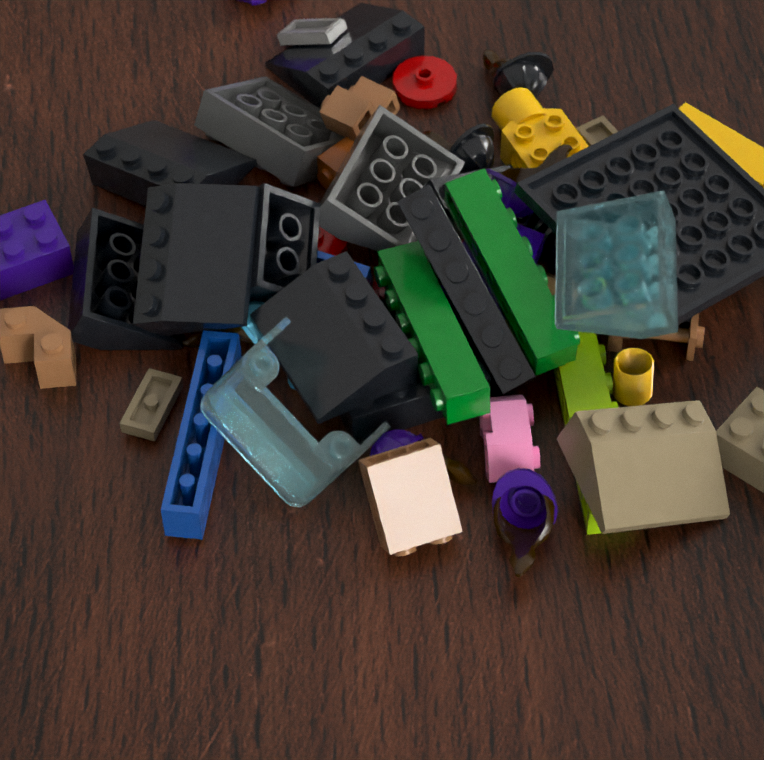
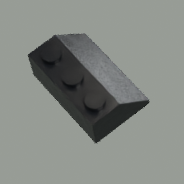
M264 183L257 186L260 188L249 301L265 303L306 270L317 264L321 204Z

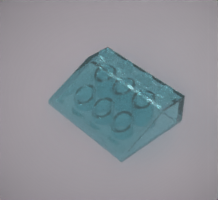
M664 190L557 211L555 326L557 329L638 339L678 332L676 221Z

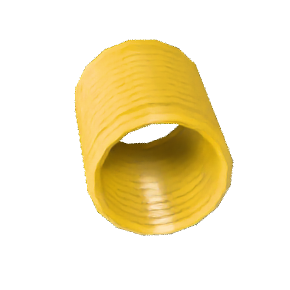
M627 348L617 353L614 358L613 395L621 404L640 406L648 402L652 396L654 359L646 350Z

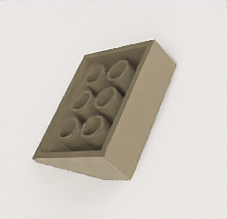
M700 400L575 411L557 437L562 452L602 534L727 519L730 515L716 430Z

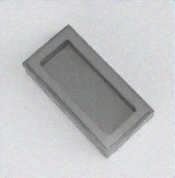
M341 18L294 19L279 32L277 37L280 45L331 44L347 30L345 20Z

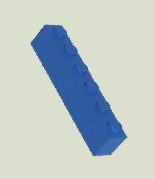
M203 330L161 506L165 536L203 540L242 364L240 337L237 333Z

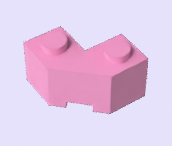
M523 395L490 397L491 413L479 416L480 435L484 440L485 472L489 483L497 482L509 470L524 468L534 471V469H540L539 446H533L530 426H534L532 404H527Z

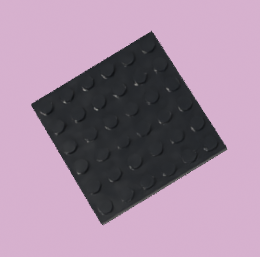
M674 104L518 182L514 193L657 337L764 276V188Z

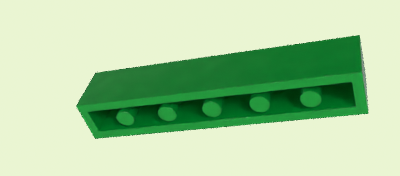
M484 168L445 183V204L535 376L575 361L580 337L573 324L568 325L563 316L564 307L559 296L551 294L547 286L548 277L542 265L536 266L532 258L533 251L528 238L520 236L513 210L510 207L505 208L501 200L502 192L498 182L495 179L490 180Z
M415 241L377 251L379 266L374 267L376 283L379 288H385V300L389 311L396 312V323L418 353L419 375L423 385H429L431 388L430 397L435 411L442 412L447 425L491 413L490 386L419 242Z

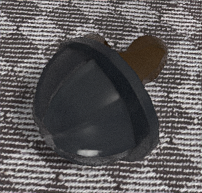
M486 49L483 52V64L490 71L489 75L493 88L500 96L515 88H526L530 90L537 100L554 70L552 59L545 53L527 52L513 59H500L495 51Z
M486 123L470 128L454 144L447 142L443 137L432 131L423 132L424 135L465 162L459 174L492 168L494 165V130Z

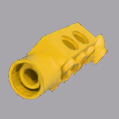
M515 88L506 92L495 102L492 108V118L501 130L500 159L505 165L511 164L513 168H536L544 162L553 149L560 145L567 144L572 147L568 157L589 147L562 109L542 108L530 90L526 88Z

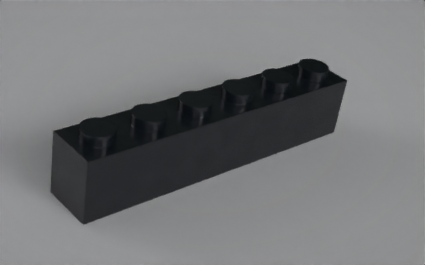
M430 184L399 200L398 205L502 395L509 396L535 382L536 376Z

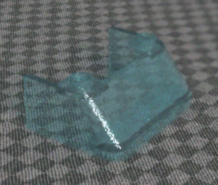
M286 316L248 350L204 394L201 400V411L204 417L285 503L293 507H302L311 502L354 463L390 426L384 422L360 444L343 431H333L318 442L266 387L276 378L279 372L278 359L268 346L291 323L290 319Z

